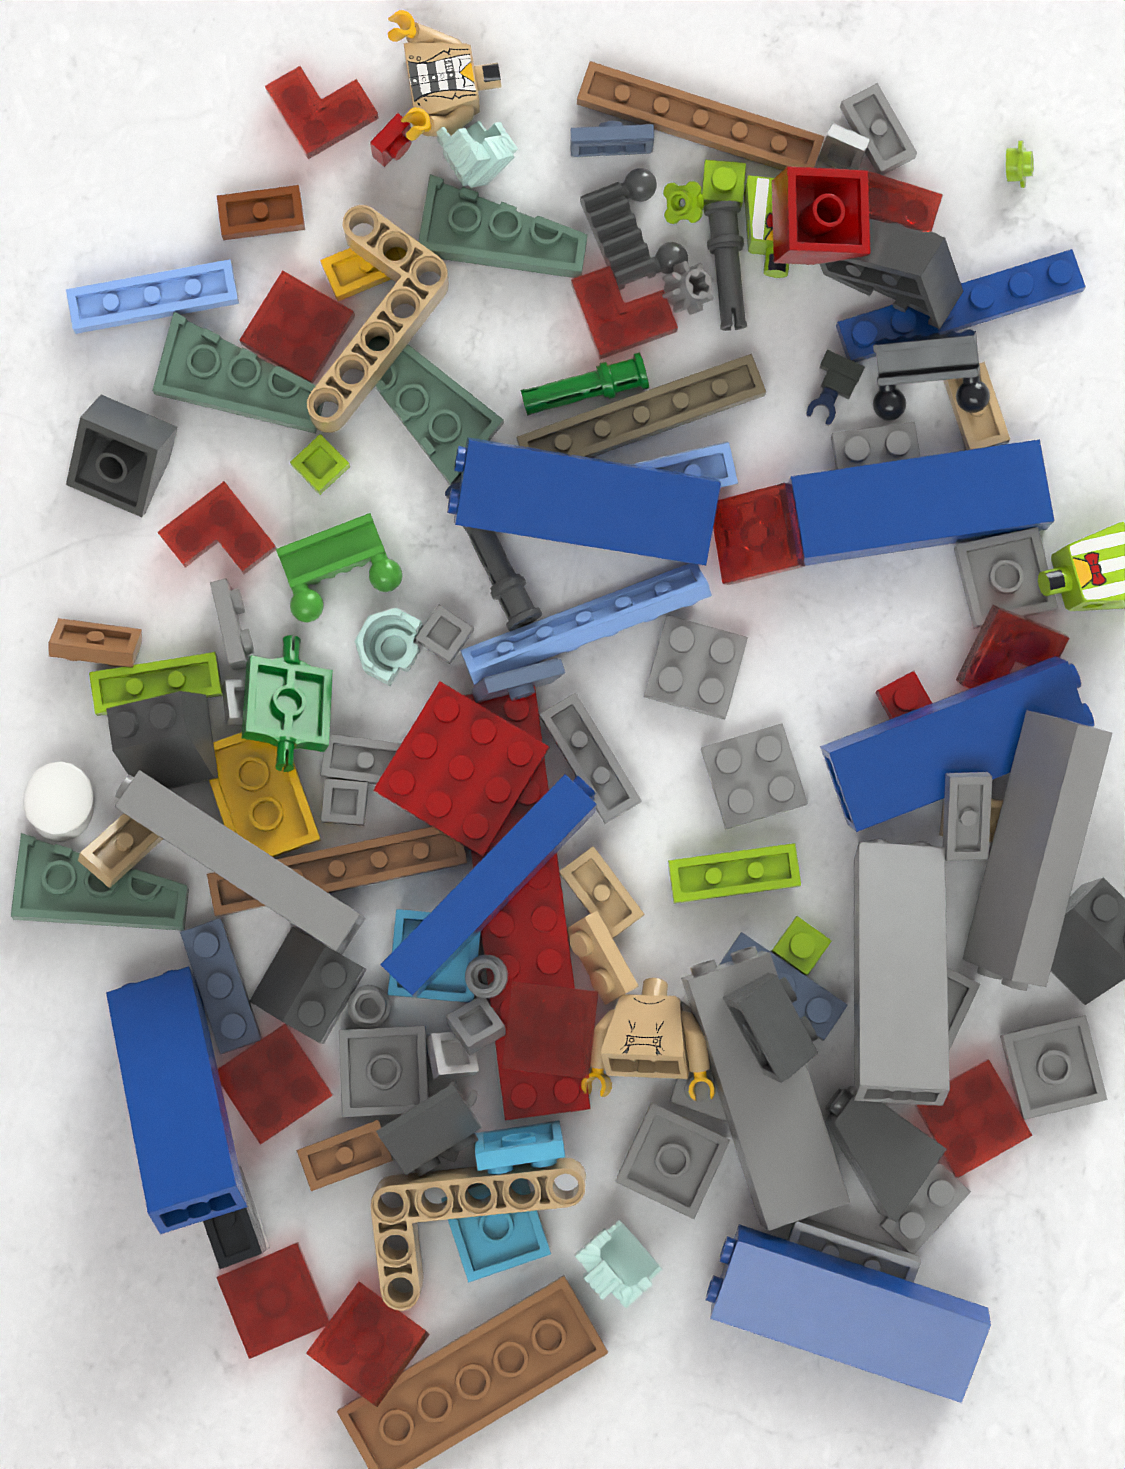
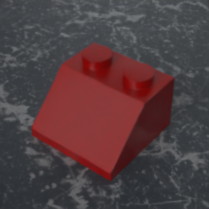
M787 166L772 180L774 263L816 265L868 256L870 254L868 170Z

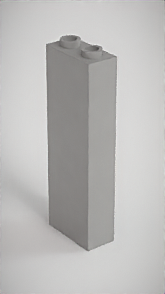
M1026 711L962 958L978 966V974L1002 980V985L1027 991L1028 984L1047 986L1112 732L1050 715Z
M139 770L135 777L128 775L118 788L115 797L119 801L115 808L334 951L343 954L366 918L142 771Z
M881 839L859 842L854 857V1101L943 1106L950 1091L945 847L932 846L927 842H914L909 845L890 844L888 841Z
M752 946L731 953L733 961L718 966L715 960L696 964L690 967L692 974L682 977L681 980L692 1014L697 1020L705 1038L710 1070L759 1223L770 1231L850 1203L806 1064L782 1083L765 1076L723 999L726 995L768 972L777 975L771 953L765 951L757 952L756 947Z

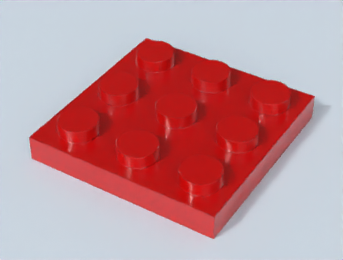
M439 681L373 791L484 858L550 749V746Z

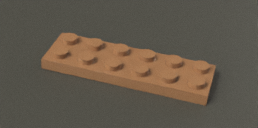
M563 1275L339 1408L337 1413L368 1469H416L608 1354V1350L568 1280Z

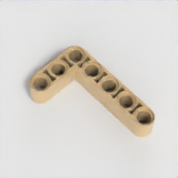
M367 205L351 207L345 213L342 226L347 245L352 251L395 281L396 284L311 391L307 399V409L312 424L318 430L325 433L338 431L346 424L444 298L449 286L447 267L439 256ZM361 223H367L373 227L372 232L366 236H357L352 233V230ZM394 247H400L407 252L406 256L398 261H391L385 257L387 251ZM425 272H435L440 276L439 281L431 286L420 283L418 279ZM401 304H409L415 308L414 313L407 318L396 317L393 311ZM383 336L390 343L382 351H373L367 346L369 341L374 337ZM350 369H358L364 373L362 380L356 384H347L342 380V377ZM324 402H334L338 405V410L333 416L321 417L316 413L318 406Z
M558 1158L557 1163L552 1166L534 1168L531 1167V1163L513 1165L514 1169L510 1172L495 1175L488 1174L487 1170L478 1171L477 1167L428 1171L420 1177L417 1173H409L407 1175L398 1174L383 1178L374 1191L370 1208L380 1293L384 1303L394 1310L404 1311L413 1307L419 1299L424 1276L417 1222L571 1207L580 1202L585 1194L586 1172L584 1167L573 1158ZM570 1174L576 1178L578 1185L574 1189L566 1191L558 1188L554 1180L559 1175ZM523 1178L529 1180L535 1189L530 1194L520 1195L512 1189L511 1183L516 1179ZM482 1183L490 1189L491 1195L485 1199H476L470 1195L467 1188L471 1184ZM431 1187L440 1188L446 1193L447 1200L439 1204L432 1203L426 1198L424 1191ZM386 1192H395L401 1196L404 1204L397 1208H390L384 1204L381 1195ZM391 1235H400L406 1239L409 1246L404 1250H394L387 1244L386 1238ZM399 1277L405 1278L412 1283L414 1289L406 1293L399 1292L392 1286L391 1281Z

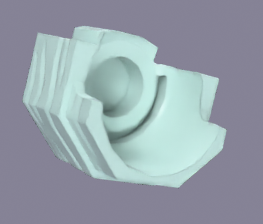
M477 121L467 129H458L452 136H450L445 127H441L437 131V141L443 147L444 158L450 164L451 169L462 186L469 185L470 188L488 185L515 158L514 153L518 150L508 133L505 132L501 122L494 123L486 130L483 128L482 123Z
M398 608L368 616L355 639L363 670L368 675L389 686L392 685L400 669L408 672L411 666L414 665L417 654L420 652V648L414 642L415 637L423 627L421 621Z
M620 1220L615 1223V1226H611L609 1229L604 1228L584 1248H581L575 1254L577 1260L586 1269V1272L583 1274L584 1280L596 1293H599V1297L603 1300L612 1292L625 1308L652 1285L651 1279L662 1270L649 1252Z

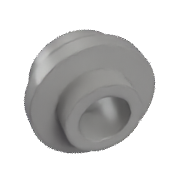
M480 955L468 964L465 972V981L467 987L474 995L481 998H492L499 995L505 989L508 983V970L504 962L498 957ZM486 968H490L494 973V980L489 985L485 984L481 978V974Z
M365 985L357 988L351 994L347 1008L350 1018L358 1026L375 1028L383 1024L388 1018L391 1003L384 990L374 985ZM368 998L374 999L378 1006L377 1011L372 1015L364 1014L361 1009L363 1001Z

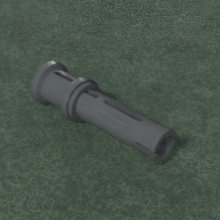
M718 201L704 206V215L709 217L711 239L707 241V248L711 254L715 255L721 319L720 329L723 331H731V326L733 325L732 314L734 316L735 330L747 327L739 251L743 249L744 238L739 236L737 213L741 211V205L737 201Z
M463 526L493 585L490 588V594L493 600L499 601L508 619L506 623L508 630L518 629L539 619L542 616L540 608H534L524 588L527 584L524 576L515 573L495 531Z

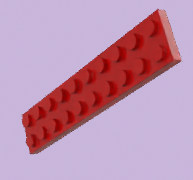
M536 689L534 694L513 701L510 695L478 703L542 742ZM473 694L464 695L475 702ZM545 757L485 856L549 791ZM471 851L474 868L483 857ZM556 853L481 930L484 955L498 957L504 962L508 970V983L505 989L499 995L490 998L491 1007L506 1028V1035L495 1041L505 1120L591 1109L588 1085L586 1094L581 1088V1082L586 1076L558 856ZM486 968L489 985L494 980V973L490 968Z

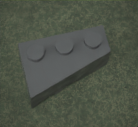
M869 218L870 254L868 256L820 264L825 276L868 296L875 290L896 300L893 308L905 313L907 308L911 307L930 316L928 324L938 329L942 327L963 293L946 238L935 232H922L906 228L894 222L886 223Z

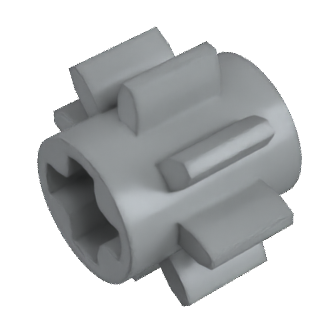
M687 261L674 265V272L662 278L666 283L662 297L670 305L674 306L673 312L675 313L687 309L690 315L703 311L702 304L714 299L711 294L714 279L703 270L702 263L689 267Z

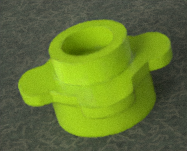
M1021 140L1018 141V148H1007L1006 178L1007 182L1020 181L1021 188H1025L1026 177L1033 176L1034 158L1033 151H1026L1024 142Z
M689 181L686 185L678 186L676 183H668L664 187L663 195L667 199V210L664 213V217L668 223L677 224L680 220L696 223L701 219L704 198L701 193V186L697 182ZM681 199L685 200V206L683 207L680 205Z

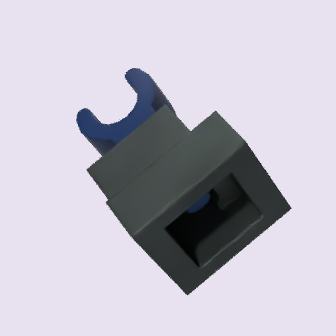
M827 350L819 367L827 371L821 384L823 390L819 398L809 404L806 416L811 417L815 407L825 406L829 411L825 424L829 426L835 418L834 404L838 395L848 400L850 399L865 366Z

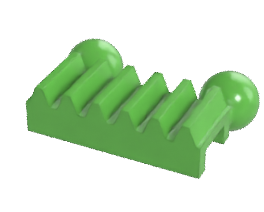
M371 513L276 549L293 592V597L290 601L291 613L301 622L315 621L321 616L324 608L322 597L316 591L309 589L308 585H316L323 579L334 578L341 572H350L357 566L363 567L370 561L372 566L369 570V580L378 591H393L402 581L401 567L394 560L388 559Z

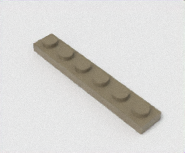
M749 354L517 436L518 446L592 458L764 397L766 389L753 355Z

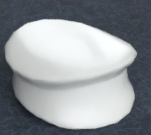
M55 762L39 768L29 779L24 791L23 806L26 818L43 837L55 842L68 841L79 836L88 827L93 815L94 796L90 780L82 770L71 763Z

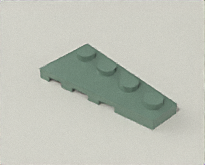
M430 174L418 242L444 260L581 279L588 234L541 216H536L535 218L518 212L515 206L502 201L500 204L479 197V193L463 186L461 189L445 184L444 179Z
M173 312L152 390L155 395L315 434L317 432V428L312 424L307 409V399L316 385L280 366L268 363L259 358L257 354L243 347L240 348L222 339L220 335L207 328L203 329L191 323L180 314ZM324 403L319 405L316 410L319 416H321Z
M377 336L372 338L367 346L373 351H382L388 347L390 341L383 336ZM408 344L374 386L449 485L454 484L461 476V472L454 471L458 446L466 447L467 437L490 441L504 424V419Z
M21 833L11 908L13 920L185 930L189 893L187 885L137 869H130L109 888L78 861L80 853L58 844H49L37 840L33 836Z

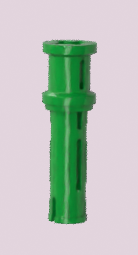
M635 353L633 359L608 365L607 362L599 363L600 365L596 366L595 371L520 390L527 416L601 395L604 398L612 399L615 398L618 392L641 387L643 390L649 389V382L641 353Z

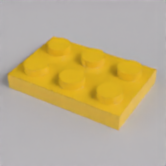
M242 732L213 742L218 779L209 780L224 826L273 858L321 841L294 760V769L292 771L283 772L284 767L281 771L276 770L277 747L266 742L242 739Z

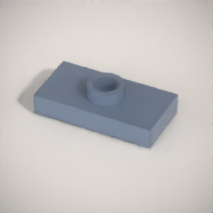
M607 121L599 124V127L570 129V151L573 157L651 154L653 152V124L623 125L619 121Z
M556 658L484 677L471 690L476 703L510 695L513 701L534 694V686L536 688L551 684L566 672L562 660Z

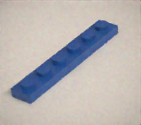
M1070 249L961 283L963 293L940 329L928 324L930 316L911 307H908L904 313L893 308V305L838 321L836 329L846 358L859 362L875 357L876 353H874L873 344L882 338H889L891 340L900 336L911 338L919 334L922 336H928L932 333L946 334L950 331H959L1081 293L1086 286L1074 252Z

